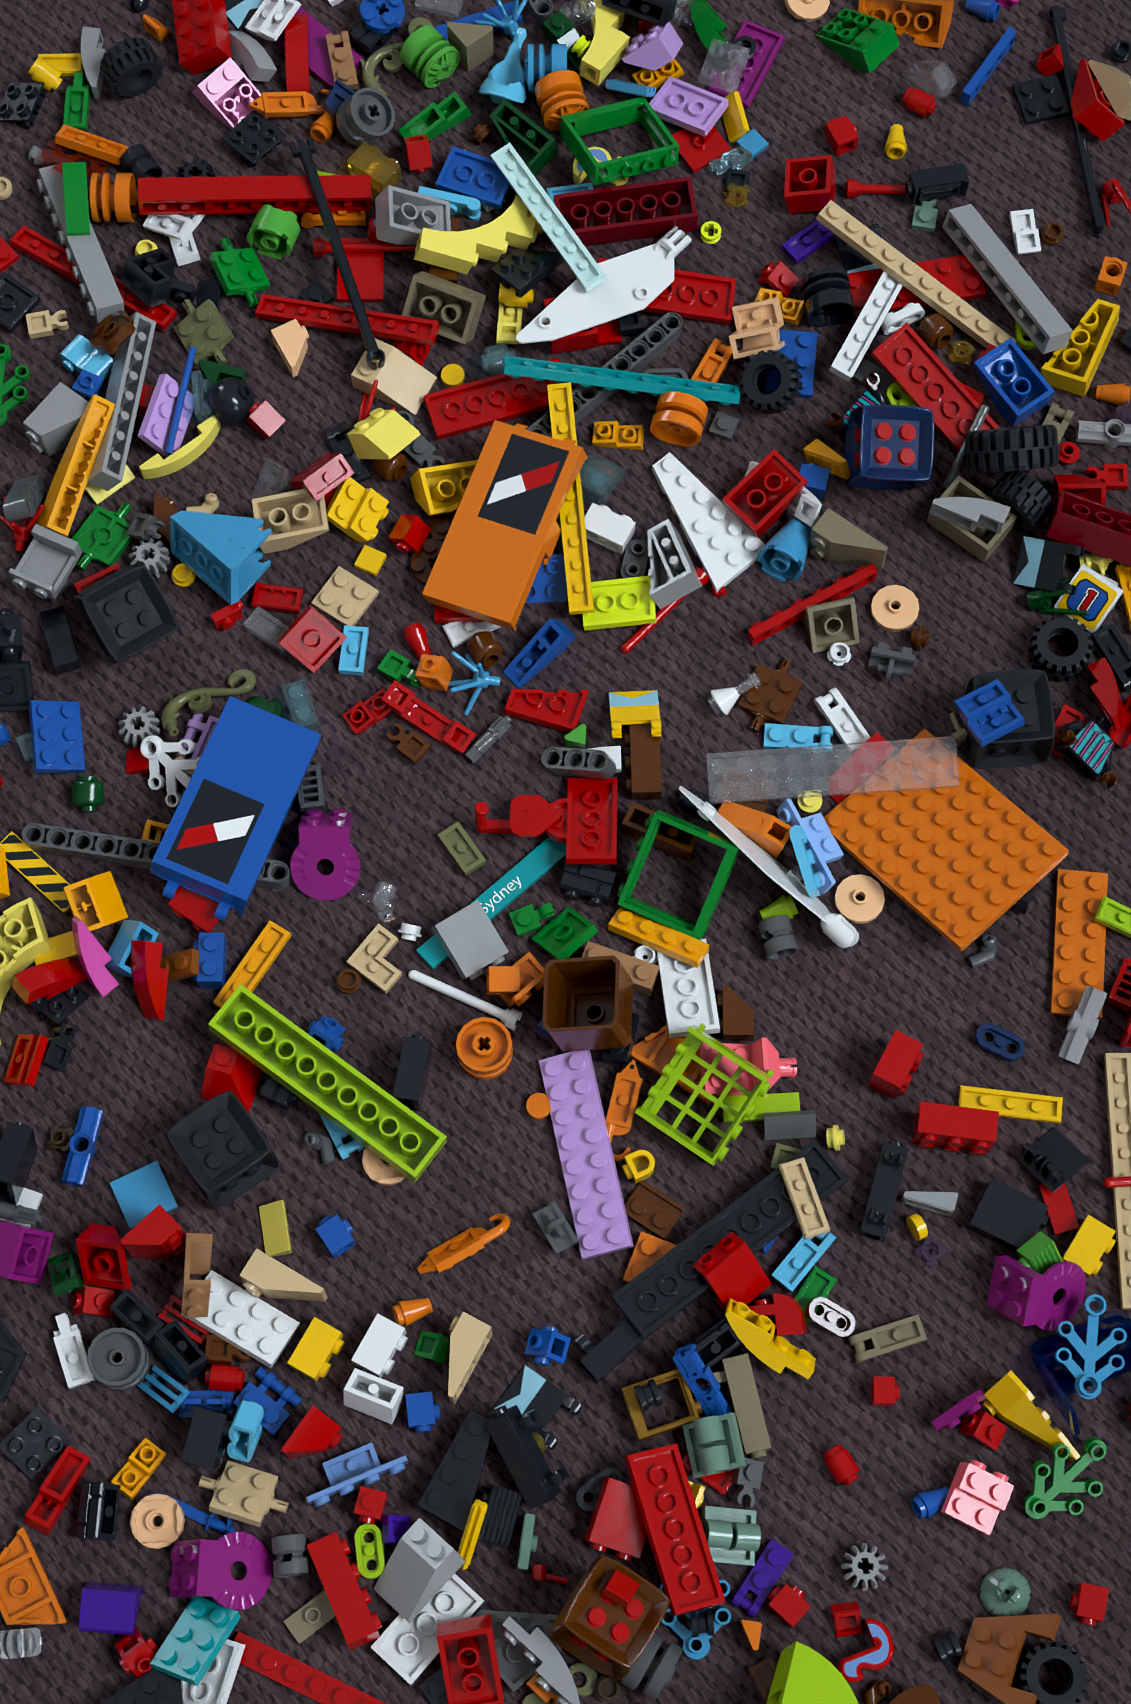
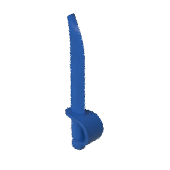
M149 1493V1494H144L142 1497L144 1498L145 1496H149V1495H153V1494H161V1493ZM172 1497L179 1503L185 1516L206 1526L204 1531L208 1532L209 1528H212L223 1534L225 1532L226 1534L236 1532V1529L232 1526L233 1519L226 1517L228 1522L225 1523L215 1518L216 1513L209 1515Z

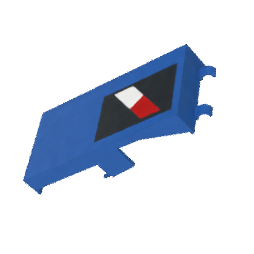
M232 696L229 697L151 863L149 873L167 880L162 893L163 896L173 900L178 886H181L219 902L214 914L215 918L225 921L230 907L235 908L238 914L243 916L265 862L272 851L318 748L322 734Z

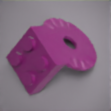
M339 808L333 809L331 812L309 809L302 813L299 824V844L292 854L290 870L297 887L309 897L317 900H335L349 893L356 885L360 875L361 864L356 849L350 843L353 827L352 812H346V809ZM328 859L332 861L334 870L330 874L320 873L317 869V863L320 860Z
M1008 1255L997 1256L995 1258L986 1305L1022 1327L1036 1325L1042 1330L1053 1331L1059 1323L1070 1321L1081 1306L1086 1290L1085 1274L1079 1265L1071 1261L1059 1262L1050 1267L1044 1274H1040ZM1063 1288L1061 1300L1054 1304L1053 1296L1055 1292Z
M231 1532L217 1540L195 1539L174 1542L171 1552L172 1575L169 1579L170 1597H212L219 1605L227 1609L243 1610L257 1604L266 1594L271 1582L272 1565L267 1549L255 1536L245 1532ZM236 1561L241 1562L245 1567V1575L239 1581L235 1580L231 1575V1567Z

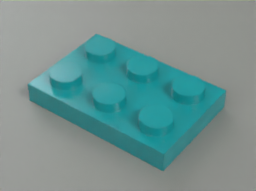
M202 1597L192 1598L150 1664L155 1670L198 1686L241 1618L240 1614L236 1610L227 1609Z

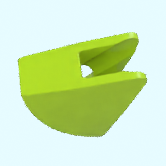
M795 1641L781 1651L766 1704H858V1701L850 1685L831 1662L812 1648Z

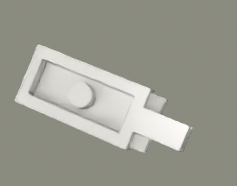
M66 1313L55 1316L59 1330L54 1331L55 1337L53 1339L68 1388L72 1389L94 1381L95 1377L90 1372L87 1363L88 1354L77 1324L71 1326Z

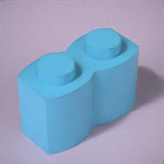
M80 334L60 353L63 360L62 365L71 373L75 370L80 374L82 370H86L102 377L103 381L111 374L114 360L105 352H98L91 345L90 341Z
M244 1400L239 1404L228 1433L230 1441L227 1453L230 1458L247 1463L252 1459L262 1434L261 1422L264 1417V1410L261 1405Z

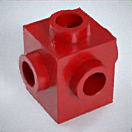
M137 1627L134 1630V1635H126L114 1644L121 1656L119 1663L128 1674L133 1672L139 1678L153 1668L150 1663L159 1647L151 1637L146 1639Z

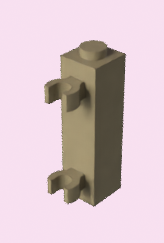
M747 1353L722 1359L723 1371L713 1374L720 1385L724 1383L727 1385L733 1413L736 1416L744 1457L750 1455L753 1460L766 1457V1451H770L772 1447L749 1355Z

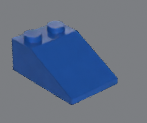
M1009 338L973 364L997 410L1011 427L1016 426L1047 405L1055 392L1012 338Z

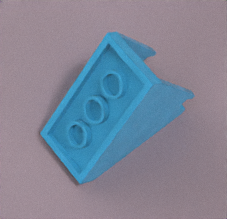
M180 511L170 516L171 553L226 602L233 605L245 595L271 566L270 560L264 563L258 562L262 559L263 552L257 551L258 547L271 534V528L264 531L259 530V528L263 527L264 521L258 518Z

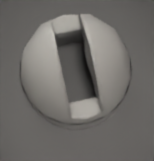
M35 145L32 146L28 154L29 161L32 162L34 160L33 164L35 166L42 165L49 157L46 152Z

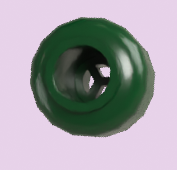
M97 776L78 777V781L73 782L72 803L76 807H81V812H96V807L104 804V783L97 780Z

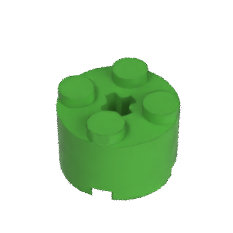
M268 204L263 205L257 212L247 234L249 245L257 247V253L278 260H281L283 256L287 258L290 256L300 233L296 214L291 211L273 208Z

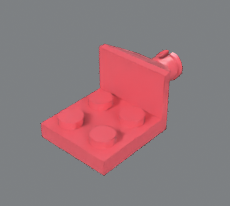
M760 1038L751 1044L722 1043L765 1073H768L770 1069L775 1071L768 1081L771 1084L770 1088L780 1077L794 1078L797 1074V1067H791V1065H797L796 1059L794 1057L779 1058V1052L767 1038ZM702 1043L699 1047V1056L711 1065L719 1052L706 1043ZM723 1055L716 1069L732 1078L739 1065ZM700 1065L701 1079L708 1070ZM743 1069L736 1082L752 1092L760 1079ZM712 1073L703 1089L713 1096H720L728 1083ZM732 1087L727 1096L745 1094Z

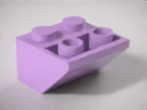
M670 22L664 26L655 24L649 29V33L644 36L641 33L631 40L632 44L626 48L627 52L622 60L624 63L656 71L674 60L683 42Z

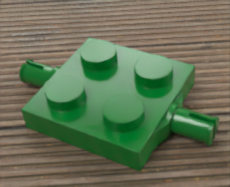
M228 237L221 239L220 243L224 251L212 252L209 259L226 296L244 295L250 307L257 306L259 302L254 293L268 289L270 283L253 247L234 249Z
M123 502L117 512L107 511L97 505L73 536L72 540L79 543L84 554L76 563L79 569L84 571L91 560L99 562L106 567L113 565L133 540L132 537L127 535L130 524L124 519L130 509H132L128 503Z

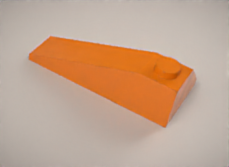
M859 0L858 12L892 23L894 28H896V34L902 36L903 33L914 37L913 42L920 46L943 48L952 20L954 0Z

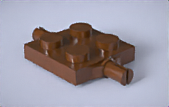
M783 658L778 670L760 664L757 665L738 704V708L750 712L754 716L749 730H754L755 733H758L763 721L776 724L785 723L803 686V681L787 674L792 664L790 659L787 661V658Z

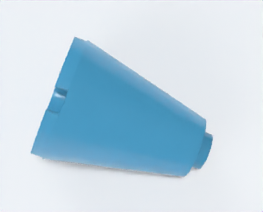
M795 516L792 517L759 551L757 561H760L763 565L761 568L763 572L782 582H785L786 579H793L792 582L797 581L804 570L812 527Z

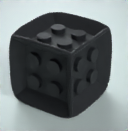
M137 561L135 564L108 575L73 597L95 640L107 655L108 660L113 664L140 653L180 628L166 597L143 561Z
M1037 669L1003 670L981 673L971 677L964 696L998 679L1011 695L1013 705L1025 719V725L983 747L980 746L965 724L967 746L972 766L979 769L1032 766L1045 762L1050 756L1055 742L1054 710L1050 684L1045 671Z
M232 1091L224 1092L210 1099L179 1120L165 1134L167 1142L174 1149L183 1166L213 1209L223 1207L266 1179L279 1166L276 1154L270 1149L264 1135Z

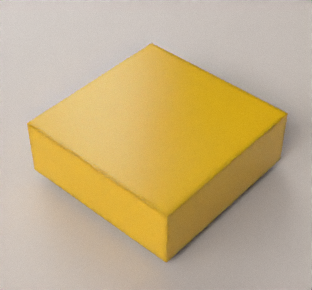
M364 545L354 567L377 576L387 555Z

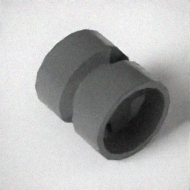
M778 915L770 917L758 924L761 939L766 941L764 949L767 959H779L777 952L783 950L785 957L791 956L799 950L795 936L790 934L793 929L789 916Z
M305 1534L283 1535L271 1538L272 1554L277 1557L273 1561L275 1578L309 1574L308 1558L303 1555L307 1551ZM288 1556H292V1561H288Z

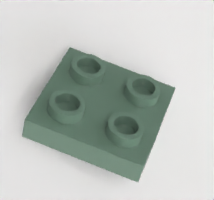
M735 1413L704 1417L694 1420L692 1423L682 1425L693 1478L698 1479L746 1467Z
M713 1506L702 1507L701 1523L714 1563L755 1566V1552L759 1549L761 1541L760 1526L756 1524L757 1511Z

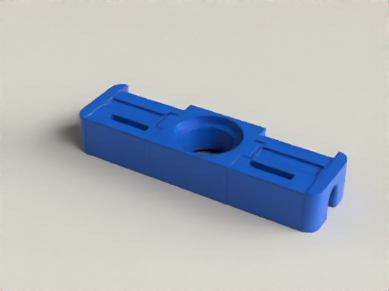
M689 1344L676 1349L673 1361L695 1398L700 1403L706 1416H720L731 1413L732 1406L728 1405L720 1391L721 1386L708 1365L705 1366L695 1350L696 1345ZM700 1378L705 1379L710 1386L701 1387L697 1384L696 1380Z

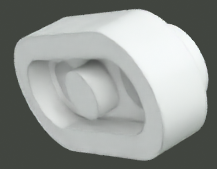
M909 303L902 310L895 313H887L880 328L885 335L897 331L906 322L910 325L919 321L925 315V311L919 303Z

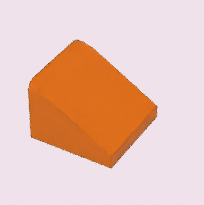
M146 14L142 16L145 30L161 42L171 33L156 18Z
M740 1620L751 1651H758L762 1627L761 1622Z

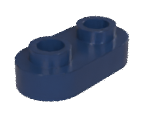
M986 1023L981 1025L975 1034L976 1044L981 1049L1008 1062L1019 1060L1025 1051V1044L1019 1036L994 1024ZM983 1035H991L992 1041H985ZM1012 1045L1016 1051L1009 1053L1006 1047Z

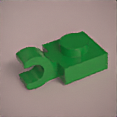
M391 649L377 667L378 673L393 681L400 682L403 678L416 688L420 684V681L415 676L416 671L410 669L411 661Z
M550 902L540 906L537 910H534L533 905L530 904L510 912L509 916L518 937L541 929L540 921L555 916Z

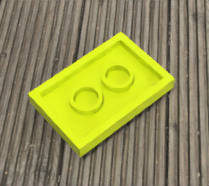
M649 576L591 582L594 612L583 614V627L585 631L657 623L656 605L649 596V589H651V578Z

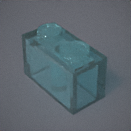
M305 679L281 686L292 722L317 733L321 732L319 719Z

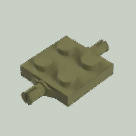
M190 299L184 300L181 305L187 312V316L174 327V330L187 351H189L190 346L196 348L194 363L199 365V359L208 360L214 357L217 363L227 364L228 361L221 351L234 338V335L213 301L207 299L195 309Z

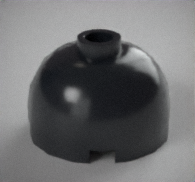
M236 377L218 380L209 387L207 392L209 408L213 406L216 412L214 416L224 425L235 426L244 422L250 416L249 409L255 404L251 388L243 380Z

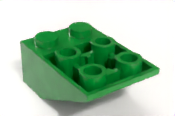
M848 8L841 10L815 35L855 68L867 73H871L900 46L892 23Z

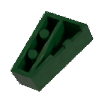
M504 99L489 115L493 128L504 146L511 143L534 177L557 154L558 147L555 138Z

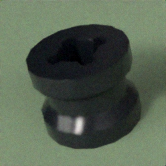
M654 1379L649 1380L644 1386L637 1385L633 1387L643 1412L649 1410V1407L652 1405L659 1406L663 1404L660 1391Z
M706 1608L704 1611L690 1612L692 1638L705 1633L708 1636H713L712 1608Z
M952 1630L946 1631L942 1637L935 1636L931 1638L934 1650L942 1664L947 1663L948 1659L953 1656L958 1658L963 1655L959 1642Z

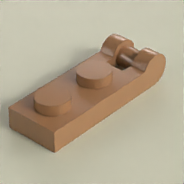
M348 30L341 31V34L332 35V33L325 34L334 81L339 79L352 90L359 89ZM343 43V47L335 48L334 44Z

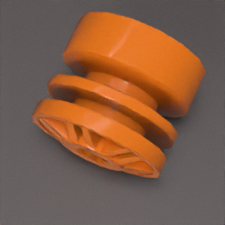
M560 70L542 77L534 87L538 105L541 107L544 125L549 130H560L561 116L590 109L586 96L583 94L580 77L575 71Z
M92 173L88 199L94 222H101L102 215L105 222H110L112 214L115 212L119 223H134L136 213H131L130 205L137 204L136 182L133 173H117L114 183H112L109 173H104L103 178H101L100 173Z

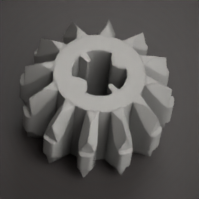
M150 538L148 543H145L143 540H140L141 546L133 545L132 550L134 553L129 554L130 565L135 564L137 561H143L151 574H155V577L159 579V570L167 573L166 565H169L171 562L170 557H168L169 550L163 546L161 541L154 543V540Z
M143 706L139 712L134 707L131 709V714L124 712L123 717L125 720H120L118 723L121 728L119 730L120 737H124L125 744L132 743L133 748H138L139 743L147 736L160 735V729L158 728L160 725L159 719L154 718L155 714L152 710L146 713V709ZM143 724V728L140 726V730H135V727L139 728L138 725Z
M863 1543L860 1553L854 1545L851 1547L854 1556L848 1553L844 1554V1559L851 1563L841 1565V1569L850 1570V1573H847L843 1578L845 1580H849L852 1576L855 1578L851 1584L852 1588H856L859 1581H861V1589L866 1591L869 1581L871 1587L875 1589L878 1587L875 1578L880 1581L885 1580V1576L878 1571H885L888 1569V1566L879 1564L885 1558L884 1554L879 1555L877 1558L874 1556L878 1549L876 1546H873L870 1552H867V1544ZM862 1560H866V1564L871 1565V1570L869 1569L867 1574H863V1570L858 1569V1564L860 1565Z
M22 1628L0 1631V1659L32 1657L41 1653L42 1637L40 1629Z

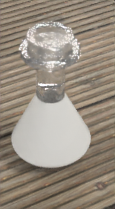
M748 672V679L735 687L711 690L712 696L707 700L717 715L720 713L728 715L741 694L752 687H755L757 690L759 689L758 686L762 683L755 672L751 674Z

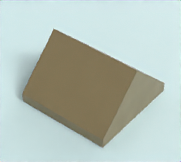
M447 22L448 42L460 52L459 63L467 72L493 56V26Z
M854 597L806 607L804 623L813 653L830 650V646L834 643L841 642L847 646L860 643Z

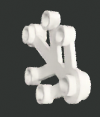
M156 735L147 736L142 741L140 748L143 756L149 759L150 778L148 785L153 790L164 787L165 779L160 775L159 771L160 762L165 767L167 795L165 802L168 806L175 807L181 800V794L177 792V779L187 788L191 777L184 770L196 769L201 757L197 759L172 760L165 752L179 751L183 755L190 754L194 751V742L190 739H184L180 742H163ZM153 743L156 745V751L152 750ZM184 743H187V744H188V746H189L188 751H186V750L184 749V747H183ZM155 778L159 780V786L154 784ZM172 795L176 797L175 804L171 801Z

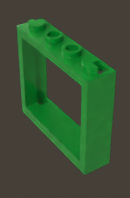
M645 97L561 116L560 136L593 185L678 164L679 145ZM640 122L658 148L598 163L580 136Z
M658 810L654 815L650 814L648 821L645 823V828L648 830L645 837H640L636 845L635 851H638L636 860H631L627 867L626 873L629 874L626 884L622 882L619 887L617 896L620 899L618 905L701 940L707 931L740 849L731 840ZM662 822L727 849L696 925L632 897Z

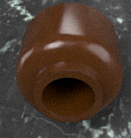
M932 314L922 319L918 334L932 349L944 348L952 340L953 327L942 315Z
M400 452L390 460L372 459L374 472L387 481L400 480L407 473V458Z
M489 631L475 633L467 644V650L476 665L481 663L482 667L496 665L503 654L502 646L495 635Z

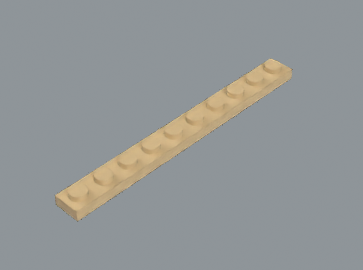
M832 200L818 214L817 221L986 349L990 344L998 347L1009 338H1012L1014 342L1017 341Z
M1105 1053L1104 1066L1112 1177L1131 1176V1053ZM1131 1187L1113 1188L1121 1310H1131Z

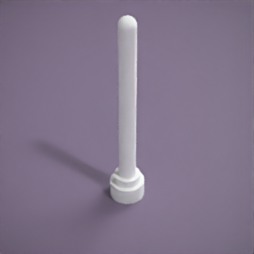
M411 970L408 974L411 980L501 1019L504 1026L513 1031L517 1027L515 1025L516 1021H520L522 1017L521 1011L514 1008L511 1010L508 1008L506 1010L501 1009L416 970Z

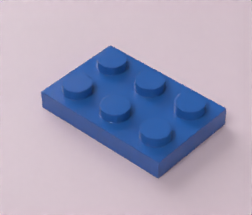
M452 146L435 183L436 189L476 198L481 204L498 210L501 209L511 187L492 159Z
M779 329L780 341H784L785 346L775 352L783 353L799 367L798 371L802 374L800 382L803 383L802 388H798V392L801 393L799 398L812 399L818 333ZM778 369L767 372L765 394L775 392L780 386L781 373Z
M31 700L29 703L34 773H84L85 761L79 702Z

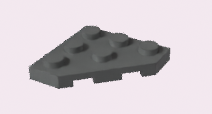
M481 1609L473 1617L491 1614L501 1678L513 1693L535 1674L540 1665L538 1663L535 1665L531 1664L523 1656L524 1650L519 1645L512 1646L502 1636L504 1633L502 1631V1624L509 1616L529 1635L538 1627L558 1651L563 1649L549 1636V1632L558 1615Z

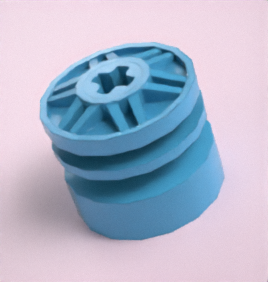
M528 44L525 56V81L528 93H534V83H537L542 77L556 71L567 70V44H552L550 54H545L543 44H539V54H534V44Z

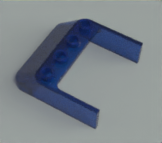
M1113 1311L1099 1317L1097 1346L1107 1339L1110 1332L1115 1328H1122L1127 1334L1125 1342L1115 1345L1095 1363L1096 1373L1107 1365V1360L1110 1356L1118 1354L1124 1358V1367L1119 1371H1114L1105 1380L1131 1370V1319L1126 1313L1121 1311ZM1087 1322L1074 1327V1331L1085 1344ZM1070 1329L1062 1331V1333L1068 1334ZM1118 1331L1114 1333L1115 1340H1122V1334ZM1057 1333L1035 1342L1031 1346V1356L1047 1394L1076 1436L1080 1434L1076 1410L1066 1397L1076 1392L1074 1388L1076 1379L1064 1364L1056 1362L1054 1354L1060 1348H1068L1072 1353V1359L1082 1370H1084V1360L1066 1338L1060 1337ZM1060 1351L1059 1358L1062 1361H1066L1067 1353ZM1113 1358L1112 1365L1116 1368L1120 1366V1361L1117 1358ZM1088 1381L1083 1383L1084 1389L1092 1386Z

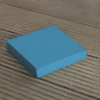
M158 1161L110 1182L130 1230L159 1204L168 1213L179 1208Z

